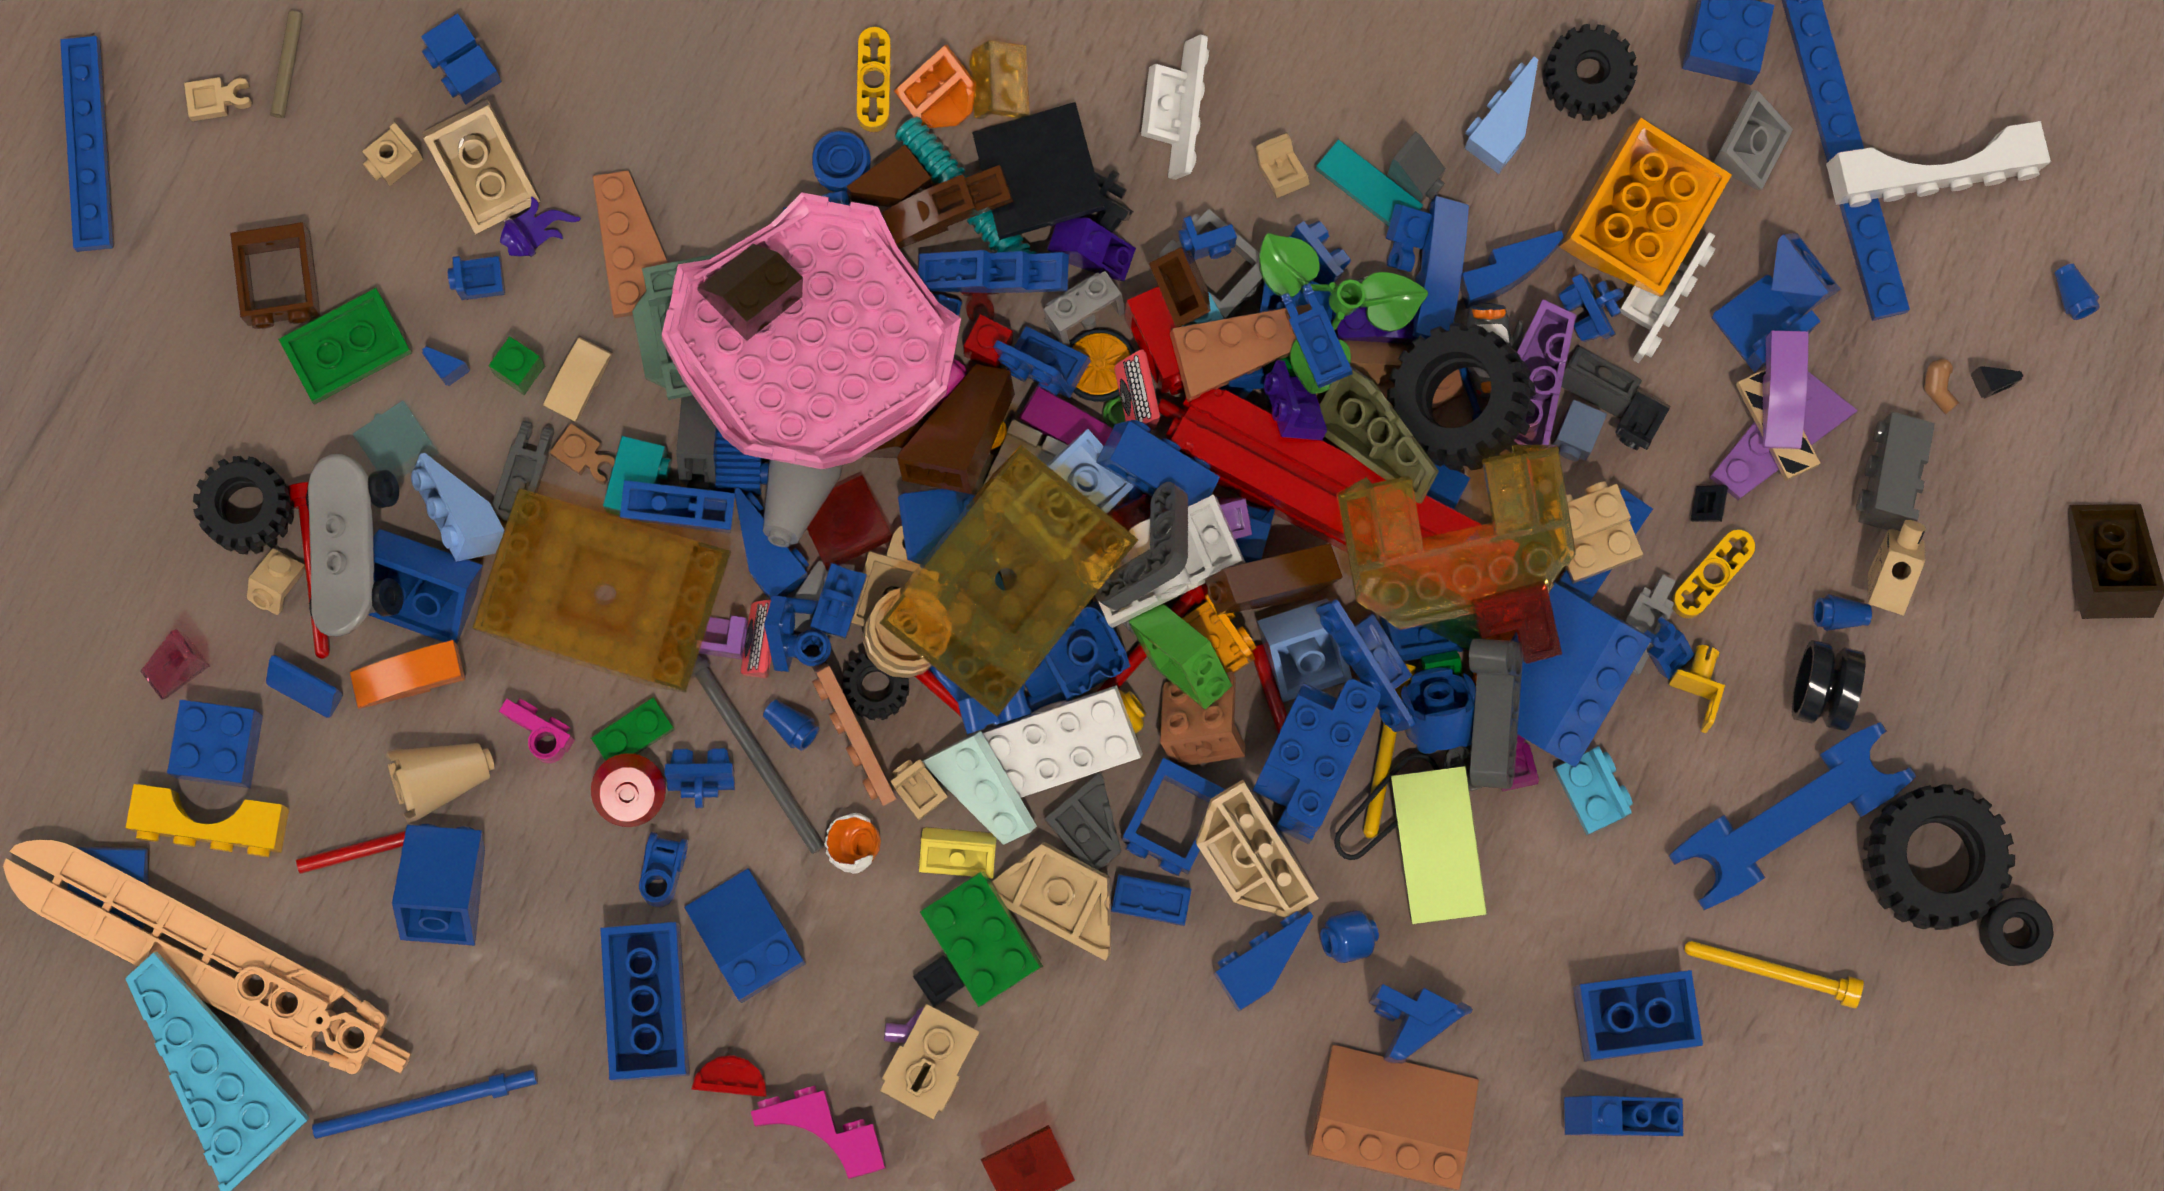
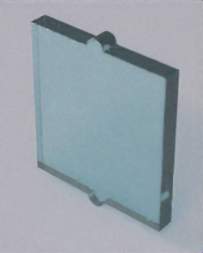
M401 401L382 415L375 414L373 421L353 433V436L377 471L389 470L394 474L397 481L410 472L412 473L421 453H426L431 458L439 454L404 401Z

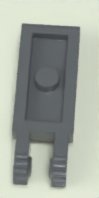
M523 420L514 446L511 445L492 508L498 519L526 527L548 461L547 454L553 440L554 429L545 427L540 435L536 452L530 451L525 448L532 434V423Z

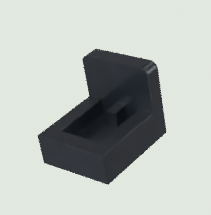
M1638 389L1616 428L1615 433L1620 435L1619 441L1634 450H1638L1640 447L1648 450L1653 437L1671 406Z

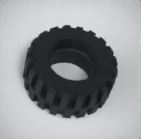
M1452 323L1450 331H1446L1441 326L1431 329V337L1425 339L1420 335L1412 341L1416 347L1410 353L1404 350L1398 359L1402 362L1399 370L1392 369L1389 379L1395 383L1394 388L1387 389V401L1393 405L1395 412L1435 465L1439 467L1445 465L1450 470L1461 471L1463 466H1467L1471 471L1482 469V462L1485 460L1493 465L1502 460L1500 455L1502 451L1507 449L1512 452L1518 446L1514 441L1520 433L1525 436L1530 428V425L1525 420L1527 416H1534L1536 406L1530 400V397L1536 395L1535 384L1529 379L1531 372L1527 364L1520 358V355L1507 342L1493 331L1489 333L1482 326L1472 324L1468 329L1463 323ZM1478 367L1486 371L1491 380V395L1481 415L1471 423L1457 428H1444L1439 425L1433 416L1432 403L1440 383L1449 374L1462 368Z
M1941 784L1937 787L1928 785L1898 797V799L1886 805L1881 810V815L1872 821L1869 827L1872 832L1869 837L1865 838L1863 849L1868 851L1867 858L1862 860L1863 870L1870 872L1872 880L1867 881L1871 892L1877 890L1881 896L1877 902L1884 909L1891 908L1895 912L1894 918L1903 923L1910 921L1913 923V927L1920 929L1934 928L1935 930H1946L1980 919L1989 913L1988 910L1991 907L1997 906L2002 900L2003 895L2001 892L2003 889L2009 888L2013 878L2008 874L2009 868L2015 866V855L2009 854L2008 846L2014 844L2011 833L2004 835L2001 825L2006 823L2001 814L1994 816L1989 811L1992 804L1985 798L1977 800L1973 798V791L1966 788L1954 790L1953 785ZM1929 823L1943 824L1955 831L1963 840L1969 855V870L1965 881L1958 888L1949 892H1935L1922 885L1913 875L1908 864L1907 846L1912 833L1922 825Z

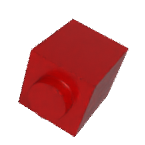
M980 314L963 346L964 357L983 366L1000 367L1001 362L998 361L1000 356L993 346L997 340L1011 346L1013 331Z

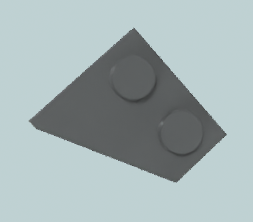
M1100 773L1045 818L1047 824L1078 860L1099 871L1121 853L1104 779Z

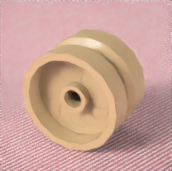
M902 587L889 591L877 601L864 626L863 644L868 658L877 669L892 677L910 678L923 674L936 663L949 640L951 623L946 608L936 596L921 588ZM907 629L912 634L907 636L903 633V630Z

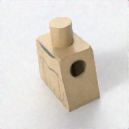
M1905 520L1901 531L1895 529L1887 531L1868 572V604L1904 616L1925 563V543L1922 539L1926 530L1924 525L1914 520Z

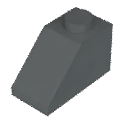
M1415 131L1393 158L1387 177L1422 203L1426 197L1433 200L1445 183L1441 179L1446 168L1423 137Z

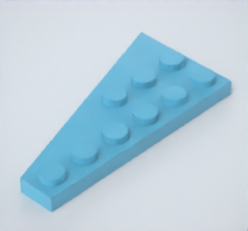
M156 951L125 979L143 1020H146L156 1041L154 1043L156 1049L165 1061L170 1073L169 1078L190 1125L196 1131L205 1153L203 1154L208 1165L212 1166L219 1182L218 1187L220 1191H232L302 1127L310 1117Z

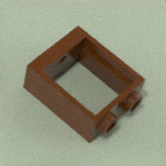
M303 222L230 233L240 317L248 326H252L254 329H266L273 327L274 322L288 320L289 323L300 324L309 322L313 316H320L310 231ZM299 248L306 302L255 310L249 255Z

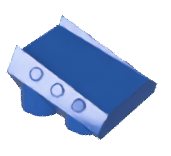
M1096 601L1033 635L1039 651L1067 701L1131 667L1124 647L1114 629L1108 625L1103 611Z

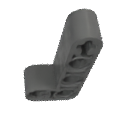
M1474 638L1470 646V670L1477 673L1470 780L1472 786L1510 789L1514 781L1523 651L1520 643L1511 640Z

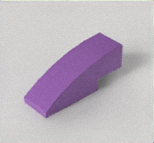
M1772 330L1766 337V374L1763 376V448H1801L1807 393L1808 332Z

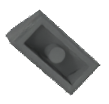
M1578 346L1564 371L1561 387L1621 418L1630 405L1642 380Z

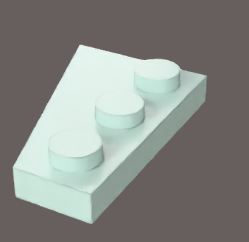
M981 730L928 756L922 761L925 767L1003 845L1030 833L1037 827Z

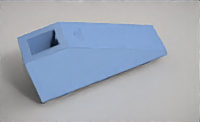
M1533 57L1527 66L1522 62L1518 65L1508 79L1512 82L1511 86L1505 93L1499 90L1487 105L1491 111L1483 120L1478 116L1465 133L1469 136L1465 149L1498 174L1518 151L1525 138L1538 65L1536 57Z
M421 453L411 473L412 485L422 496L426 504L428 516L435 521L441 532L442 542L446 548L450 549L455 561L496 554L505 530L490 502L426 453Z

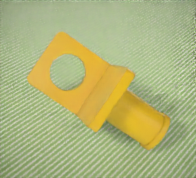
M1698 645L1690 673L1677 669L1671 677L1669 685L1710 700L1701 728V732L1707 733L1715 721L1725 685L1711 680L1720 652L1712 647L1711 652L1707 654L1709 646Z

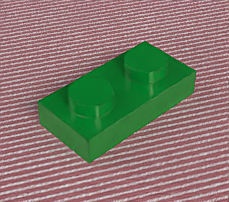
M651 698L591 739L606 761L619 754H638L675 729L655 699Z

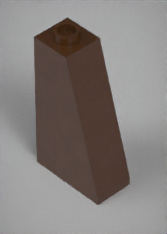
M978 364L970 370L899 452L897 460L902 481L972 494L1015 395L1010 370Z
M1331 543L1224 568L1207 578L1205 582L1208 588V596L1215 607L1217 615L1303 601L1342 579L1343 576Z

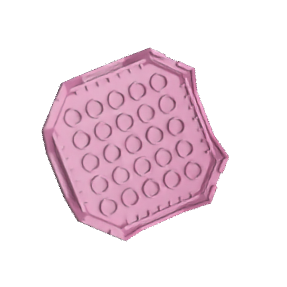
M801 192L768 226L709 260L678 264L669 310L667 309L662 330V341L685 385L721 435L744 455L817 469H827L852 463L914 426L946 395L961 318L941 305L898 249L878 207L851 202V205L848 206L828 202L829 197ZM755 244L778 252L803 277L802 298L746 341L698 292L697 287L749 246Z

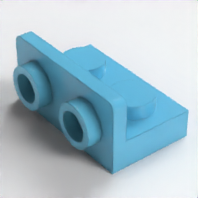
M1599 746L1585 753L1576 768L1568 763L1554 768L1586 836L1632 813L1629 807L1633 805L1631 796L1624 785H1618L1613 775L1616 772L1615 764L1609 753H1602Z

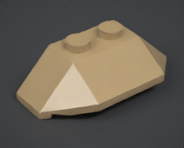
M1244 780L1239 781L1211 798L1196 839V845L1234 903L1276 913L1278 916L1287 918L1319 899L1292 850L1256 794Z

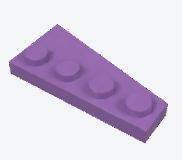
M1808 372L1803 430L1810 444L1813 445L1858 410ZM1755 422L1709 477L1718 485L1728 486L1727 492L1737 500L1741 499L1779 470L1769 448H1763V437Z

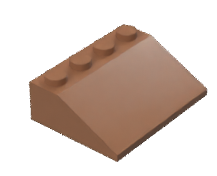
M1332 1045L1308 1155L1454 1191L1460 1190L1468 1153L1479 1079L1408 1062L1390 1063L1384 1060L1383 1056Z

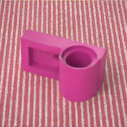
M506 698L499 712L504 717L531 732L528 738V747L538 760L548 764L555 763L564 756L565 752L568 753L575 741L571 735L567 734L570 729L569 726L553 717H550L549 721L546 722L536 716L538 709L520 698L515 704ZM545 736H554L556 738L555 749L548 754L540 753L538 750L539 741Z

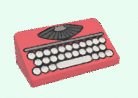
M1138 350L1115 365V375L1125 420H1137L1147 425L1151 430H1155L1160 419L1159 408L1147 354L1144 350Z
M771 600L758 601L751 605L741 665V674L760 678L769 677L772 658L764 623Z

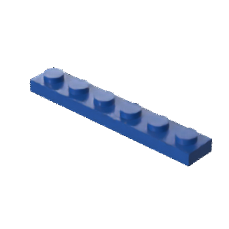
M97 36L60 39L73 248L76 252L112 249L113 235L100 40Z

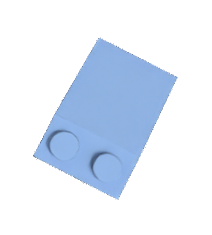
M1086 429L999 508L1048 563L1062 558L1134 487L1096 463L1104 446L1089 429Z

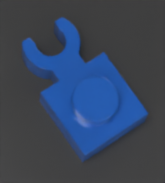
M1660 617L1658 619L1660 623L1659 632L1654 635L1646 630L1644 634L1652 639L1650 643L1654 645L1648 651V654L1658 672L1669 680L1676 670L1681 669L1695 654L1684 634L1677 630L1672 623Z

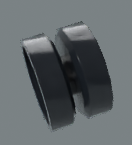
M1811 640L1803 653L1795 681L1792 700L1793 719L1812 724L1822 714L1826 727L1846 731L1854 719L1862 693L1866 666L1864 652L1844 647L1835 657L1830 644Z

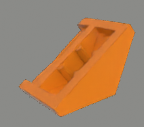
M944 45L898 86L894 92L913 117H920L922 119V126L927 125L929 128L958 126L973 112L976 82L949 46Z

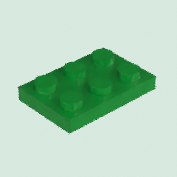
M377 288L278 339L314 405L412 354Z
M984 871L920 911L978 1007L985 1005L1043 967Z

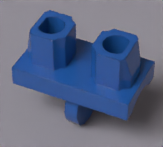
M1303 221L1295 226L1294 232L1289 236L1308 243L1316 251L1320 266L1314 281L1318 284L1335 283L1351 262V259L1343 249L1337 248L1329 253L1323 246V243L1330 236L1321 221L1310 225Z
M1583 274L1573 277L1574 284L1568 286L1558 295L1567 311L1571 312L1585 305L1590 316L1574 324L1580 340L1587 342L1599 337L1608 339L1616 335L1603 308L1607 307L1611 317L1619 315L1621 311L1616 301L1624 297L1622 289L1618 288L1610 291L1606 281H1602L1596 284L1601 295L1597 298L1587 277H1584Z
M831 563L810 627L846 639L867 579V574L852 571Z
M725 748L709 750L707 764H694L693 751L674 749L670 764H665L668 791H681V798H695L696 809L704 808L705 798L718 797L719 790H735L733 764L730 763L728 752Z

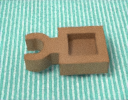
M572 423L549 452L551 456L580 476L586 468L590 469L595 481L602 485H606L608 481L603 475L599 474L600 467L607 464L613 468L615 459L609 455L599 456L597 453L602 448V445Z

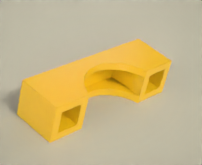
M133 784L125 828L137 832L136 839L158 842L159 836L173 837V844L195 847L196 841L211 843L210 849L232 852L233 846L248 848V855L269 858L270 851L282 853L289 808L282 804L245 799L240 808L228 819L214 824H201L193 821L187 815L178 792L168 788Z

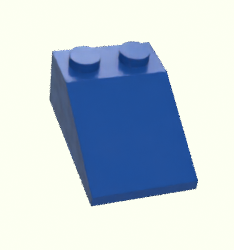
M749 868L684 907L720 971L741 1003L806 965Z

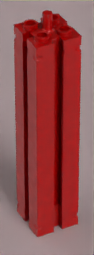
M1212 389L1189 402L1186 397L1183 409L1163 398L1158 405L1159 413L1173 420L1166 434L1167 439L1179 445L1182 454L1189 458L1196 457L1210 465V471L1220 476L1217 482L1219 486L1242 498H1246V500L1261 508L1274 509V515L1327 543H1331V545L1401 582L1412 585L1413 588L1455 610H1461L1464 615L1475 621H1478L1489 605L1520 545L1509 538L1500 537L1492 529L1427 495L1422 503H1417L1353 456L1322 440L1281 437L1277 421H1274L1271 413L1227 390Z

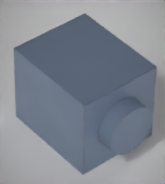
M1573 400L1566 411L1552 447L1559 449L1558 453L1566 459L1572 461L1582 459L1586 461L1592 452L1607 413Z

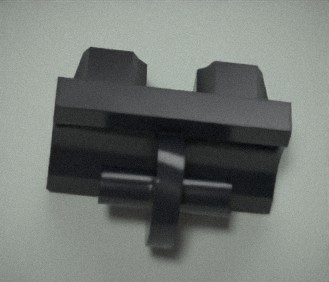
M1113 170L1106 178L1095 172L1098 186L1101 187L1100 193L1105 208L1095 223L1114 233L1122 221H1129L1134 211L1109 197L1110 193L1122 199L1127 191L1116 184L1120 173Z

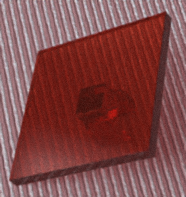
M1049 1125L981 1159L996 1191H1056L1075 1181Z

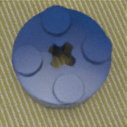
M1449 668L1426 669L1412 676V682L1407 687L1404 685L1402 688L1401 698L1416 722L1412 728L1405 730V733L1417 745L1418 751L1431 754L1437 750H1448L1459 746L1466 747L1471 745L1476 686L1473 680L1464 673L1463 677L1454 675L1453 669Z

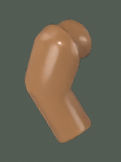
M1939 359L1933 361L1927 368L1924 389L1946 415L1959 402L1947 389L1949 377L1953 371L1952 364L1946 359Z

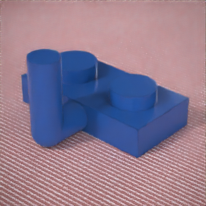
M772 596L764 626L774 671L789 672L792 658H797L794 653V643L798 637L794 633V613L814 615L819 600Z

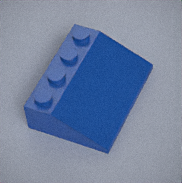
M1547 578L1511 641L1520 643L1523 651L1517 734L1576 768L1652 639L1639 629Z

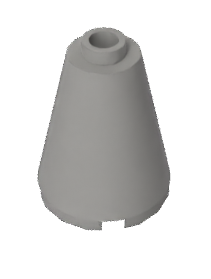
M769 459L763 532L768 537L770 543L779 547H788L798 543L840 479L842 465L827 469H817Z

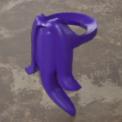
M531 197V207L528 211L514 220L508 218L504 221L505 226L501 233L500 243L507 246L508 253L511 256L533 257L536 254L535 249L548 238L557 237L563 239L562 234L558 230H544L549 224L557 220L578 222L581 218L557 210H549L534 217L538 210V202L535 198Z

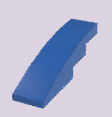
M1435 196L1430 203V214H1432L1429 224V232L1426 235L1422 249L1421 271L1416 276V283L1428 291V296L1414 316L1413 337L1418 338L1421 335L1427 339L1431 337L1430 330L1439 326L1446 331H1450V325L1454 321L1463 271L1469 205L1439 196Z
M985 250L919 254L918 275L930 291L1026 293L1067 291L1069 255L1063 252L1029 254L1024 251L990 253Z

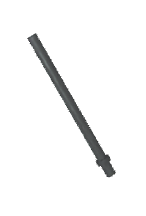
M692 643L681 648L679 652L690 667L688 673L692 678H697L810 852L814 854L822 849L824 844L709 671L710 664L708 661L701 659Z

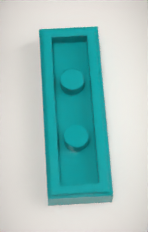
M1339 139L1316 166L1315 170L1387 226L1390 225L1395 204L1416 210L1423 208L1421 202Z

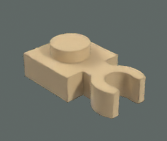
M220 77L184 83L188 115L191 121L228 116V105H233L239 109H246L252 106V101L249 97H236L240 89L250 88L246 79H234L225 87Z

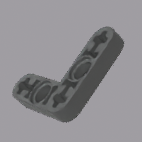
M1166 482L1154 492L1151 499L1150 549L1110 572L1100 581L1096 589V599L1111 610H1119L1175 578L1185 568L1188 559V495L1184 490L1172 482Z

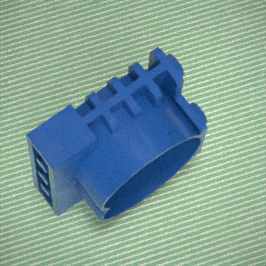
M1350 679L1345 683L1337 697H1334L1303 682L1252 790L1285 806L1276 826L1279 831L1307 844L1312 841L1328 813L1380 701L1381 695L1378 690L1355 679Z

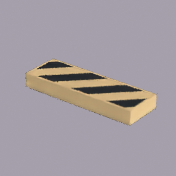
M1766 369L1736 383L1762 437L1763 376L1766 374ZM1804 430L1800 449L1769 448L1785 481L1821 464Z

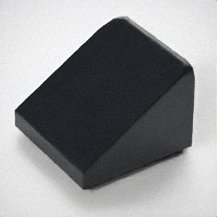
M1980 366L1971 373V377L1981 398L1984 397L1985 399L2015 386L2022 380L2023 374L2021 371Z

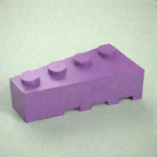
M1544 299L1517 351L1531 372L1529 379L1535 384L1536 395L1530 397V400L1536 406L1534 416H1527L1525 420L1530 425L1529 430L1525 436L1520 433L1514 440L1518 446L1511 452L1544 468L1576 319V314Z

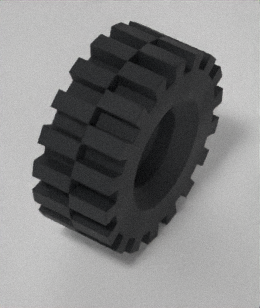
M1584 24L1579 31H1576L1575 27L1567 31L1565 37L1561 35L1557 39L1544 65L1543 72H1545L1543 84L1544 87H1549L1547 92L1549 100L1551 101L1555 98L1558 101L1555 107L1560 112L1565 107L1570 110L1568 116L1575 119L1577 114H1582V121H1590L1592 116L1597 115V119L1600 120L1605 118L1608 112H1611V114L1615 113L1628 98L1636 81L1634 78L1637 75L1638 65L1634 66L1633 64L1636 60V55L1634 51L1628 52L1627 49L1630 43L1626 38L1621 42L1617 40L1619 32L1612 29L1610 34L1604 32V25L1598 24L1595 30H1590V24ZM1585 59L1598 61L1604 68L1603 79L1596 84L1585 83L1577 74L1578 64Z

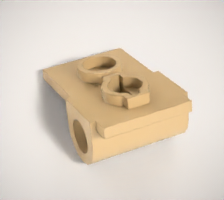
M926 1004L903 1047L899 1046L882 1078L884 1084L880 1092L934 1120L937 1112H943L960 1079L957 1074L979 1035V1031Z

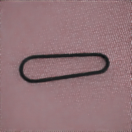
M1420 752L1410 753L1395 766L1337 831L1334 844L1340 856L1347 860L1359 859L1398 826L1396 819L1357 854H1347L1340 846V838L1343 832L1388 784L1391 776L1396 775L1409 760L1414 758L1425 759L1434 770H1438L1439 767L1433 758Z

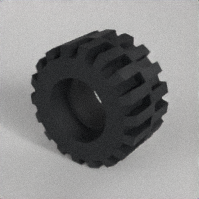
M233 456V462L230 463L226 459L218 461L220 467L217 470L209 467L205 471L209 476L207 480L199 479L196 485L200 489V494H194L193 502L198 507L193 510L195 517L200 521L199 526L224 549L230 552L235 550L239 554L248 555L249 550L257 554L263 552L262 547L268 545L270 548L277 545L274 539L278 535L282 538L285 537L288 531L284 527L286 523L292 525L294 518L290 514V510L295 509L294 502L290 498L289 488L284 482L285 480L270 465L265 462L261 463L257 458L250 456L248 460H245L242 456ZM245 487L260 489L263 495V504L258 515L251 521L243 524L230 523L226 518V505L229 498L236 491Z

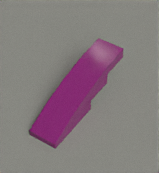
M1039 387L1035 388L1018 417L1035 430L1043 433L1044 436H1050L1067 445L1086 429H1089L1104 446L1113 430L1101 421Z

